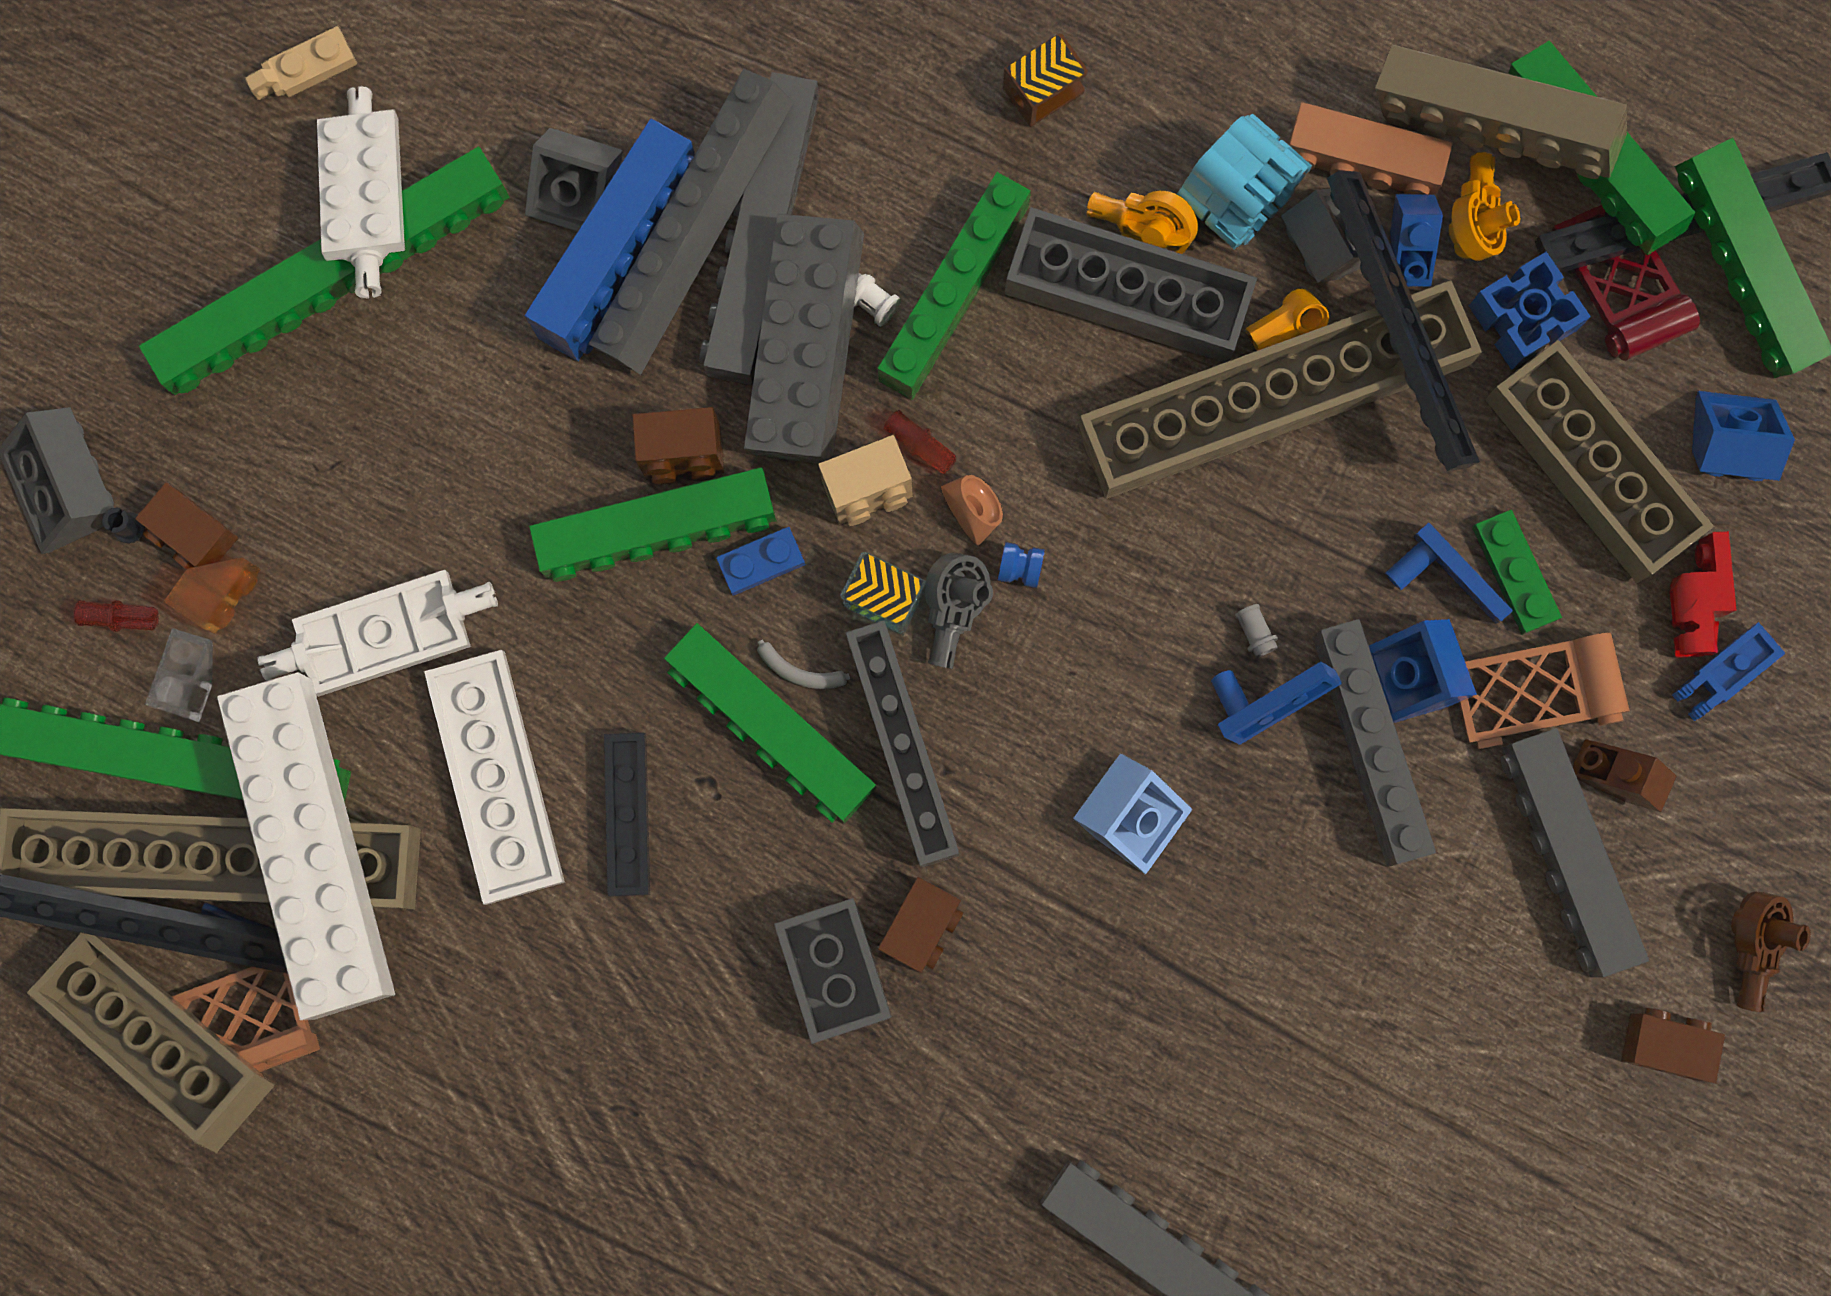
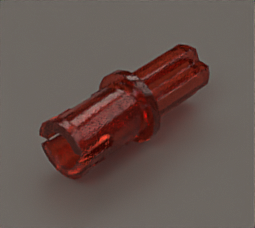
M896 410L886 421L884 430L894 435L895 438L909 448V454L912 456L919 455L943 474H946L954 466L957 458L956 455L932 437V431L929 428L922 429L904 415L901 410Z
M114 600L111 604L78 601L74 609L75 624H78L77 626L109 627L111 631L118 632L121 628L154 630L159 624V613L155 607L123 605L122 601Z

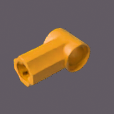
M1296 289L1285 297L1280 308L1245 329L1256 351L1327 326L1329 313L1310 291ZM1307 309H1309V311H1308L1304 316H1302V314H1303Z

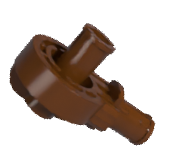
M1752 892L1743 898L1740 909L1735 912L1731 923L1732 931L1735 934V947L1739 953L1736 965L1740 967V970H1743L1736 1006L1749 1011L1764 1012L1769 978L1774 977V974H1779L1780 957L1784 954L1787 947L1797 951H1804L1809 944L1811 932L1808 926L1793 923V910L1790 902L1785 897L1766 892Z

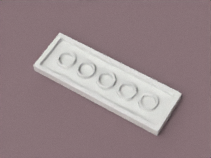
M499 650L424 671L483 904H492L565 883L505 652Z

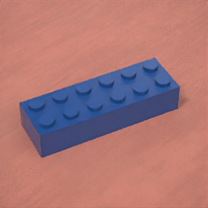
M650 118L524 315L539 340L577 362L584 353L589 354L594 347L589 345V342L695 156L692 142L689 139Z

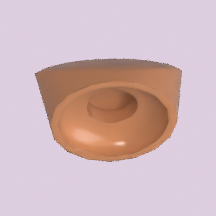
M966 475L941 486L944 498L956 520L968 537L979 546L1002 522V508L996 494L988 484L974 475Z

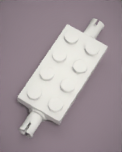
M353 87L347 91L349 115L317 119L321 248L326 261L343 259L351 262L355 267V294L361 298H369V288H372V296L374 298L381 294L379 266L382 265L383 259L391 252L405 251L398 117L394 109L372 112L371 90L366 87H358L359 98H356V89Z
M442 570L292 619L296 632V641L291 644L292 647L266 656H259V666L264 665L265 667L260 669L266 681L300 670L302 673L305 672L312 679L316 696L319 697L469 648L471 645L463 622L465 615L498 606L497 598L493 596L495 591L491 582H487L484 585L456 593L453 589L449 573L446 570Z

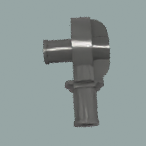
M948 553L940 557L928 572L925 582V599L930 608L928 623L933 624V627L936 628L928 660L929 664L953 669L960 634H964V631H971L973 618L980 614L993 597L988 570L984 563L976 557L961 553Z

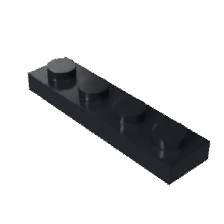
M646 733L604 734L608 897L650 895Z

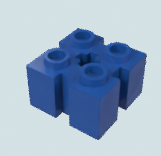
M1547 252L1521 266L1511 279L1506 275L1481 290L1469 305V308L1485 331L1494 327L1500 335V339L1494 345L1511 370L1538 355L1548 343L1551 346L1557 340L1561 341L1573 334L1591 317L1574 291L1566 295L1563 294L1558 284L1564 277ZM1529 309L1533 315L1529 314L1526 310Z

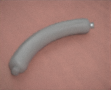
M763 640L758 642L757 652L762 660L776 674L794 684L813 689H830L844 686L847 680L850 679L849 673L844 674L843 671L814 673L799 669L784 660L769 642H764Z

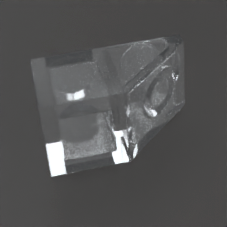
M172 628L145 705L199 722L212 687L213 641Z

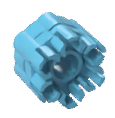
M1254 114L1245 117L1241 116L1199 159L1177 193L1178 196L1189 203L1196 216L1201 221L1206 219L1205 224L1233 249H1236L1242 243L1246 245L1255 236L1252 227L1257 232L1262 229L1268 221L1267 217L1272 218L1278 212V209L1272 202L1281 209L1294 193L1295 187L1305 177L1303 173L1309 172L1312 167L1308 161L1283 139L1279 141L1280 137Z

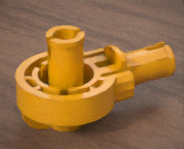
M1479 152L1471 156L1470 179L1462 184L1461 197L1454 202L1452 208V222L1449 225V235L1454 243L1455 253L1463 259L1471 258L1480 261L1500 254L1506 244V228L1517 226L1520 223V212L1516 204L1508 201L1500 205L1501 198L1499 196H1501V190L1493 182L1495 156L1492 157L1491 153Z
M1154 191L1146 196L1131 192L1126 201L1094 192L1087 205V209H1092L1087 211V216L1117 224L1120 232H1122V236L1180 254L1186 251L1195 239L1198 231V221L1192 207L1182 197L1168 191Z

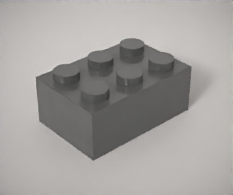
M854 898L774 924L811 1044L892 1018Z

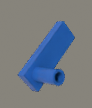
M1427 523L1413 536L1418 543L1385 572L1386 577L1401 591L1433 561H1436L1495 624L1501 622L1513 611L1430 523Z
M1319 662L1252 704H1249L1233 671L1221 672L1211 680L1228 715V718L1218 723V726L1224 738L1239 745L1343 684L1335 669L1323 662Z

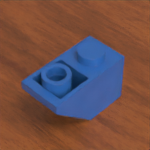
M1395 195L1390 228V245L1407 286L1431 287L1443 218L1435 195Z

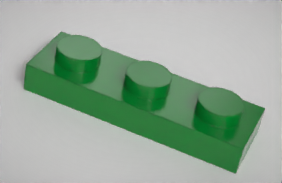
M1512 509L1475 524L1472 529L1507 605L1513 610L1511 613L1521 635L1561 619V613Z

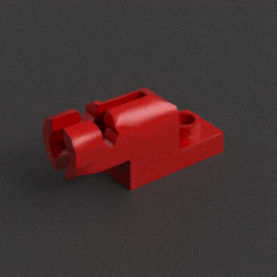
M1729 531L1712 532L1699 540L1695 551L1697 566L1701 568L1702 572L1683 573L1672 579L1670 585L1671 625L1674 628L1679 627L1686 632L1673 638L1675 658L1706 657L1718 653L1719 621H1715V617H1724L1737 611Z

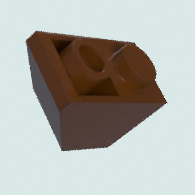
M1588 739L1584 740L1573 765L1574 772L1579 781L1626 803L1662 812L1677 777L1657 757Z

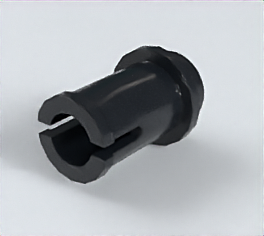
M117 507L107 510L102 519L105 529L110 530L118 540L127 544L139 541L146 529L145 526L135 519L138 514L127 513Z

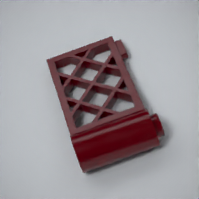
M1602 205L1554 225L1552 231L1604 217L1607 213ZM1641 250L1644 255L1641 264L1622 259L1620 256L1601 261L1611 265L1607 280L1592 276L1587 266L1574 269L1608 329V335L1605 336L1608 351L1612 356H1618L1624 361L1694 331L1700 325V318L1695 304L1686 294L1680 293L1656 250L1649 255H1646ZM1617 267L1638 273L1633 289L1612 282ZM1643 276L1659 280L1665 292L1654 296L1639 291ZM1611 291L1630 297L1627 309L1613 314L1606 301L1608 292ZM1635 300L1642 301V302H1640V303L1634 305V304H1635Z

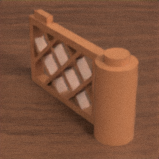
M1611 633L1595 634L1572 641L1465 662L1468 670L1478 669L1491 677L1480 696L1470 697L1476 701L1471 709L1468 699L1458 702L1467 742H1476L1478 750L1503 745L1502 737L1586 720L1597 719L1599 726L1623 722L1622 714L1630 712ZM1564 652L1567 669L1560 680L1540 668L1548 654ZM1540 656L1535 664L1527 660L1528 658ZM1518 661L1531 670L1520 688L1500 676L1508 662ZM1500 664L1495 672L1487 668V666ZM1535 673L1556 685L1545 703L1524 691ZM1568 676L1570 677L1572 688L1564 683ZM1495 681L1516 693L1504 711L1484 699ZM1562 689L1574 697L1578 713L1563 716L1550 708L1549 705L1558 691ZM1520 696L1540 709L1530 723L1522 724L1508 715ZM1481 704L1500 716L1492 730L1476 733L1472 716ZM1545 712L1550 716L1554 717L1551 719L1540 720ZM1504 720L1514 725L1500 728Z

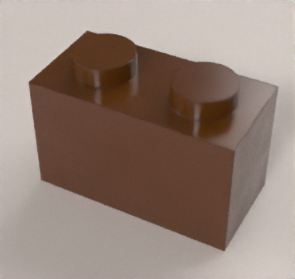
M167 482L135 518L146 527L142 534L160 548L165 544L176 551L172 558L190 572L198 568L209 574L239 539L238 536Z
M917 877L878 950L920 973L923 972L925 966L933 970L944 950L943 947L937 945L945 930L953 934L964 913L957 909L961 900Z
M1646 1008L1645 1014L1630 1013L1621 1062L1700 1082L1716 1084L1726 1034L1711 1031L1712 1023L1698 1019L1686 1018L1685 1024L1670 1021L1672 1013L1658 1009Z

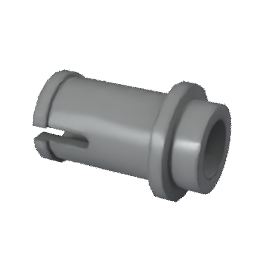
M1259 604L1246 607L1235 614L1250 643L1247 649L1249 652H1253L1256 658L1278 648L1275 642L1278 638L1276 635L1271 634L1260 611Z

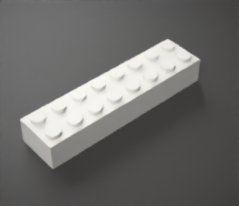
M297 672L217 696L300 1020H315L395 995L312 679Z

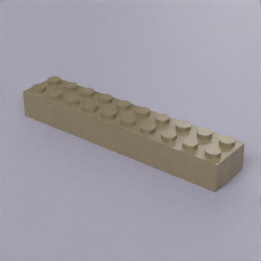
M1452 280L1412 294V299L1443 374L1446 375L1470 366L1482 351ZM1374 308L1080 415L1077 429L1105 500L1410 388L1405 380L1406 371L1400 356L1391 346V334L1384 318Z
M0 808V874L113 897L270 904L248 818ZM350 823L372 908L415 910L421 829L411 825Z

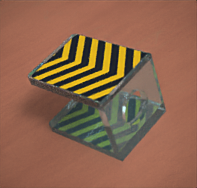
M862 552L841 593L843 607L875 623L885 620L888 629L904 636L925 594L926 581L867 552Z

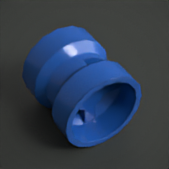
M1005 542L998 581L1010 583L1013 580L1018 581L1019 577H1021L1026 587L1037 589L1045 550L1033 547L1028 550V554H1024V549H1020L1018 544Z

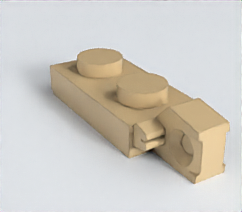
M336 26L269 58V61L261 64L263 69L254 72L245 79L258 100L274 92L277 96L287 94L288 97H291L355 66L357 61L340 28Z

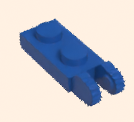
M1759 622L1755 623L1694 672L1695 676L1686 681L1671 695L1678 702L1689 697L1701 684L1705 686L1711 693V696L1696 704L1688 714L1693 721H1696L1718 704L1728 701L1781 658L1785 652Z

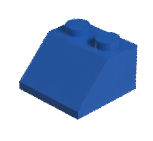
M1698 391L1695 401L1692 452L1699 471L1718 477L1726 474L1743 476L1753 481H1762L1764 479L1780 481L1795 439L1777 400Z
M1450 619L1425 620L1369 645L1394 723L1444 709L1477 695Z

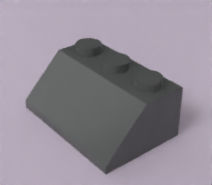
M71 407L25 413L0 446V458L41 554H45L100 530L103 526V516L107 510L114 508V501L112 495L106 490L102 482L98 463L90 454L84 440L83 428L76 421Z

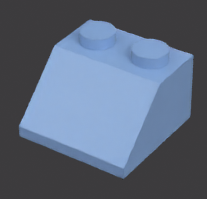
M1120 753L1073 819L1102 844L1139 871L1147 874L1193 809L1151 769Z

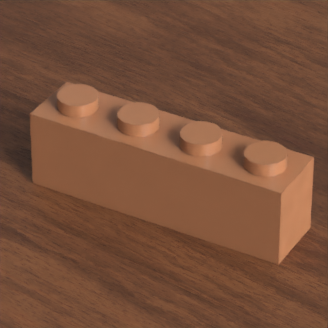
M1301 102L1295 116L1288 145L1312 165L1311 169L1317 168L1328 171L1331 175L1339 170L1358 171L1361 173L1363 180L1372 188L1379 190L1391 188L1405 192V194L1436 195L1441 188L1453 145L1449 141Z

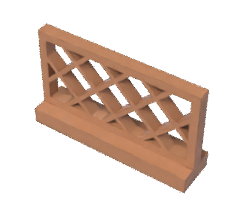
M256 967L247 968L172 996L186 1009L191 1001L199 998L210 1002L211 1004L201 1020L207 1027L219 1007L235 1014L224 1037L216 1035L226 1044L235 1048L233 1050L259 1072L320 1050L317 1036L311 1032L308 1020H300L289 974L283 973L285 982L277 996L260 988L268 973L272 971ZM255 978L253 984L246 982L247 980ZM240 983L250 989L239 1009L235 1010L221 1003L229 988ZM217 992L216 995L214 996V998H211V997L207 996V995H210V994H212V993ZM257 993L274 1000L263 1022L246 1015ZM288 993L291 1003L285 1001V998ZM283 1004L293 1009L297 1026L281 1032L270 1026ZM245 1019L260 1028L251 1043L241 1046L231 1040L242 1020ZM267 1031L274 1033V1035L264 1038Z

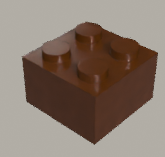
M713 407L632 414L636 462L646 480L652 479L654 484H669L675 482L676 477L691 476L693 480L704 481L714 479L717 473H724L721 426Z

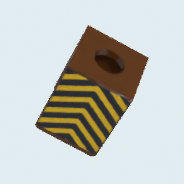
M1058 33L1004 68L1003 90L1031 128L1084 93L1085 88L1079 80L1087 75L1088 69L1063 34Z

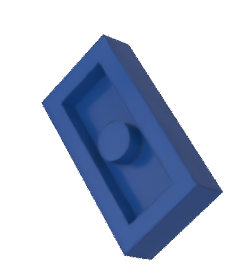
M786 527L716 557L733 596L805 565L790 527Z

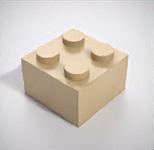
M894 435L818 464L823 486L839 525L848 522L849 526L858 525L870 519V513L885 508L886 512L894 511L905 506L908 503L907 499L912 497V478Z

